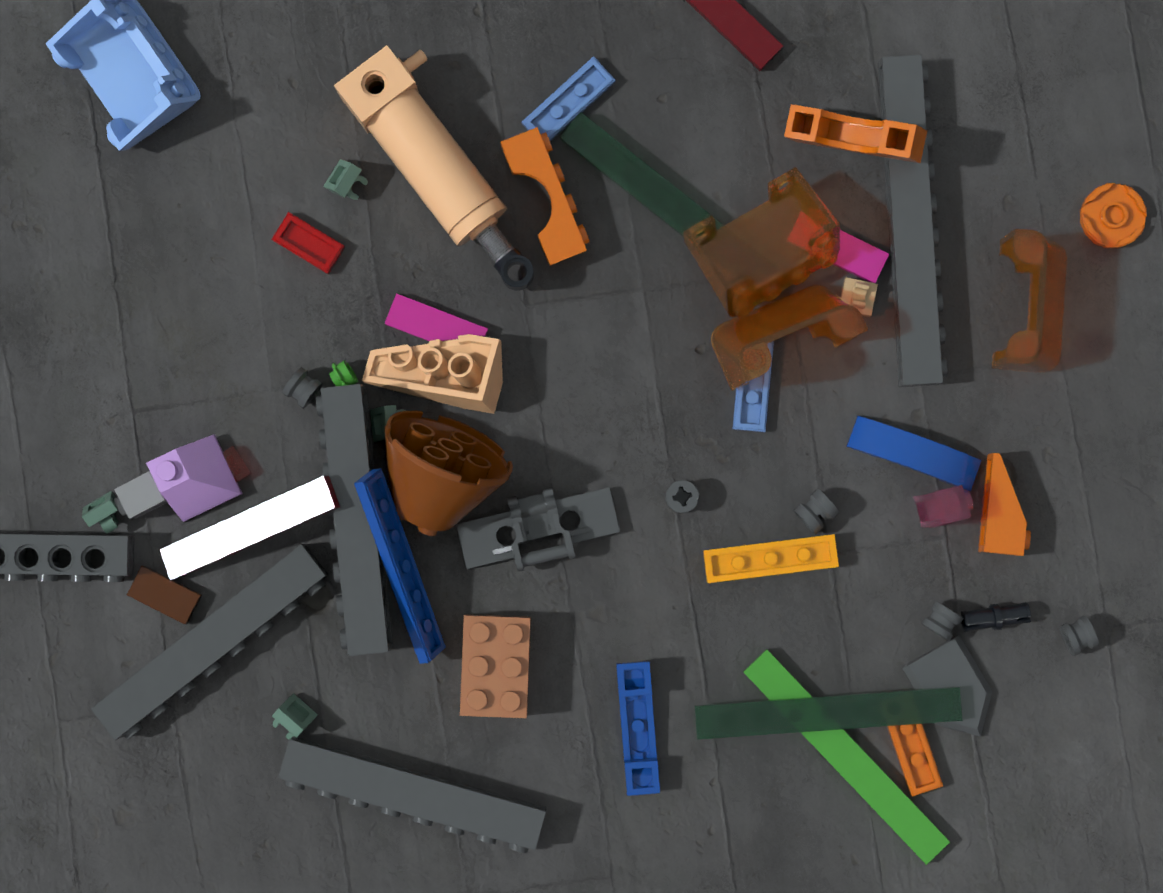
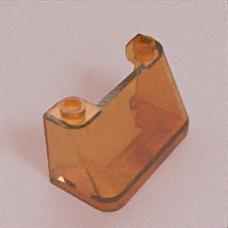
M1014 229L1000 239L999 256H1007L1012 260L1015 265L1014 273L1031 274L1027 330L1019 331L1010 337L1006 349L993 352L992 369L1048 372L1058 365L1061 358L1067 254L1063 246L1038 231Z
M812 285L723 322L712 332L711 343L730 389L733 391L749 384V381L762 376L769 370L772 358L767 343L809 327L813 338H828L833 342L834 347H837L868 331L861 313L857 308L827 287Z

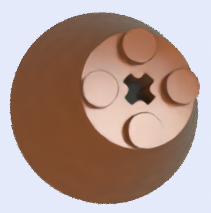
M422 411L397 412L389 417L385 426L390 493L400 520H406L418 526L417 528L421 533L435 536L437 531L451 529L510 478L513 471L512 461L507 463L503 458L505 451L485 434L445 416L439 415L438 420L423 418Z

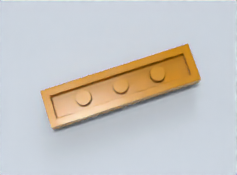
M835 534L703 550L707 583L839 567Z

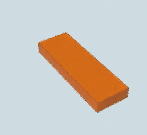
M908 691L879 701L910 795L913 797L943 787L912 692Z

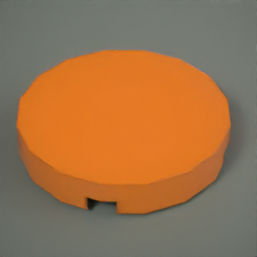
M1107 183L1095 188L1084 199L1080 209V224L1085 235L1094 244L1104 248H1121L1134 242L1142 234L1147 217V208L1142 197L1132 187L1115 183Z

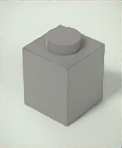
M150 471L114 489L118 496L114 498V502L121 515H127L129 519H137L168 503L160 494Z

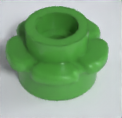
M345 360L339 364L335 362L332 364L333 371L329 375L335 386L358 383L356 374Z

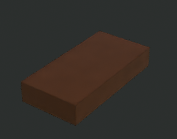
M146 566L140 567L127 593V596L185 625L188 624L202 596Z

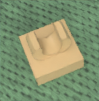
M846 277L843 283L838 311L871 317L878 284Z

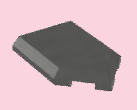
M959 634L951 638L950 641L944 642L902 667L935 725L981 737L992 690Z

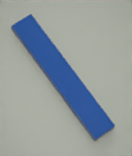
M381 468L372 469L356 481L354 485L420 664L430 663L446 646Z

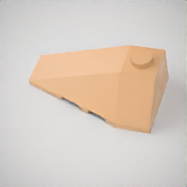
M467 334L458 336V339L441 341L437 339L430 340L428 344L416 346L406 344L371 350L362 381L366 384L455 407L494 414L503 384L501 340Z

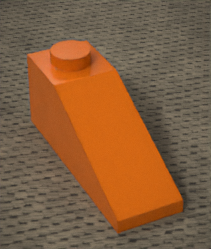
M1000 453L987 454L978 552L1024 556V550H1028L1030 547L1031 532L1026 530V519Z

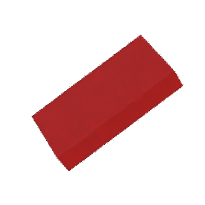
M290 212L287 213L271 239L328 275L345 249L343 244Z

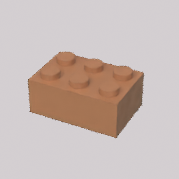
M464 615L460 716L527 718L531 617Z

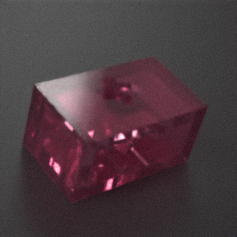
M962 485L913 496L922 528H933L971 518L969 510L973 509V501L968 490L964 491Z

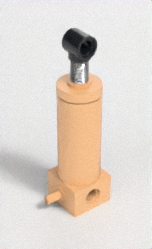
M386 45L334 85L340 98L367 133L370 132L438 222L450 234L449 236L455 244L461 246L470 240H478L483 249L491 256L490 258H492L493 262H495L494 268L501 275L504 285L514 291L528 288L534 278L533 266L530 260L523 256L517 248L513 249L505 236L496 227L497 219L501 217L507 207L498 198L488 182L419 94L411 72L426 62L427 56L422 50H419L402 62ZM374 87H384V89L378 94L371 93V90ZM522 265L527 271L525 278L520 281L511 280L508 276L511 266Z

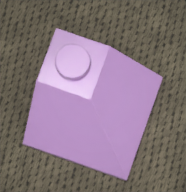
M214 434L176 448L146 463L160 494L183 522L243 494Z

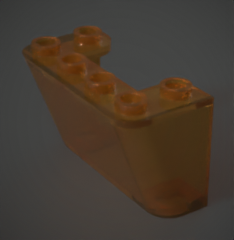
M796 167L768 183V201L716 230L715 219L711 215L683 231L685 244L730 317H744L755 306L764 301L774 300L783 290L791 285L803 283L810 274L820 268L826 269L832 266L837 261V255L840 250V223ZM789 182L783 189L779 190L783 184ZM706 230L701 236L696 238L697 234Z

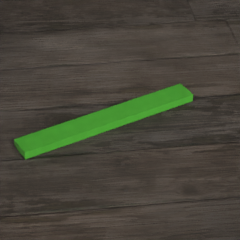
M767 649L743 671L926 865L950 843L937 827Z

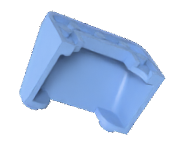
M91 0L45 43L52 52L54 61L63 68L79 69L113 118L106 126L107 138L119 151L130 149L192 107L201 97L198 87L137 0Z

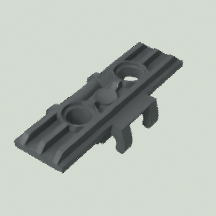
M610 487L555 500L553 489L548 488L542 490V494L518 499L517 496L507 498L510 508L509 512L456 524L466 568H474L514 558L517 571L520 572L524 571V567L568 556L569 560L576 558L572 543L620 532ZM566 511H574L580 517V524L574 530H567L561 525V516ZM504 526L513 528L516 533L515 541L508 546L500 544L497 540V532ZM558 533H563L565 544L524 554L520 552L519 543Z

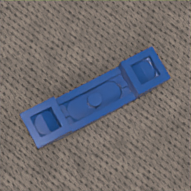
M857 416L846 446L939 479V481L967 491H971L982 461L935 441L861 416Z
M650 661L616 663L627 796L660 793Z

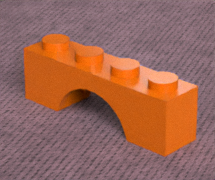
M791 104L784 137L798 143L921 163L927 130L915 124L890 120L862 119L823 109Z
M538 127L501 141L500 145L512 175H525L537 180L549 194L551 216L546 227L537 235L549 266L587 251L585 244L590 243L583 224L577 226L573 213L578 211L572 195H565L560 183L564 182L565 178L559 163L552 165L548 152L553 151L547 133L540 134Z

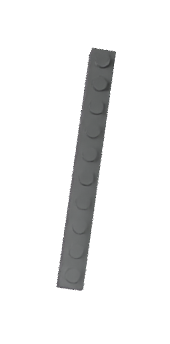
M922 55L882 57L878 63L881 120L915 124L927 130L921 163L884 157L898 386L939 385L943 383V377H947L948 369L946 357L941 358L940 345L945 344L944 325H939L938 312L943 311L942 292H937L936 279L941 278V263L939 259H935L934 247L939 245L938 227H933L932 214L937 212L936 195L931 194L930 181H934L935 168L933 161L929 162L928 149H932L933 144L932 130L926 129V116H930V98L924 97V84H928L927 64H922Z

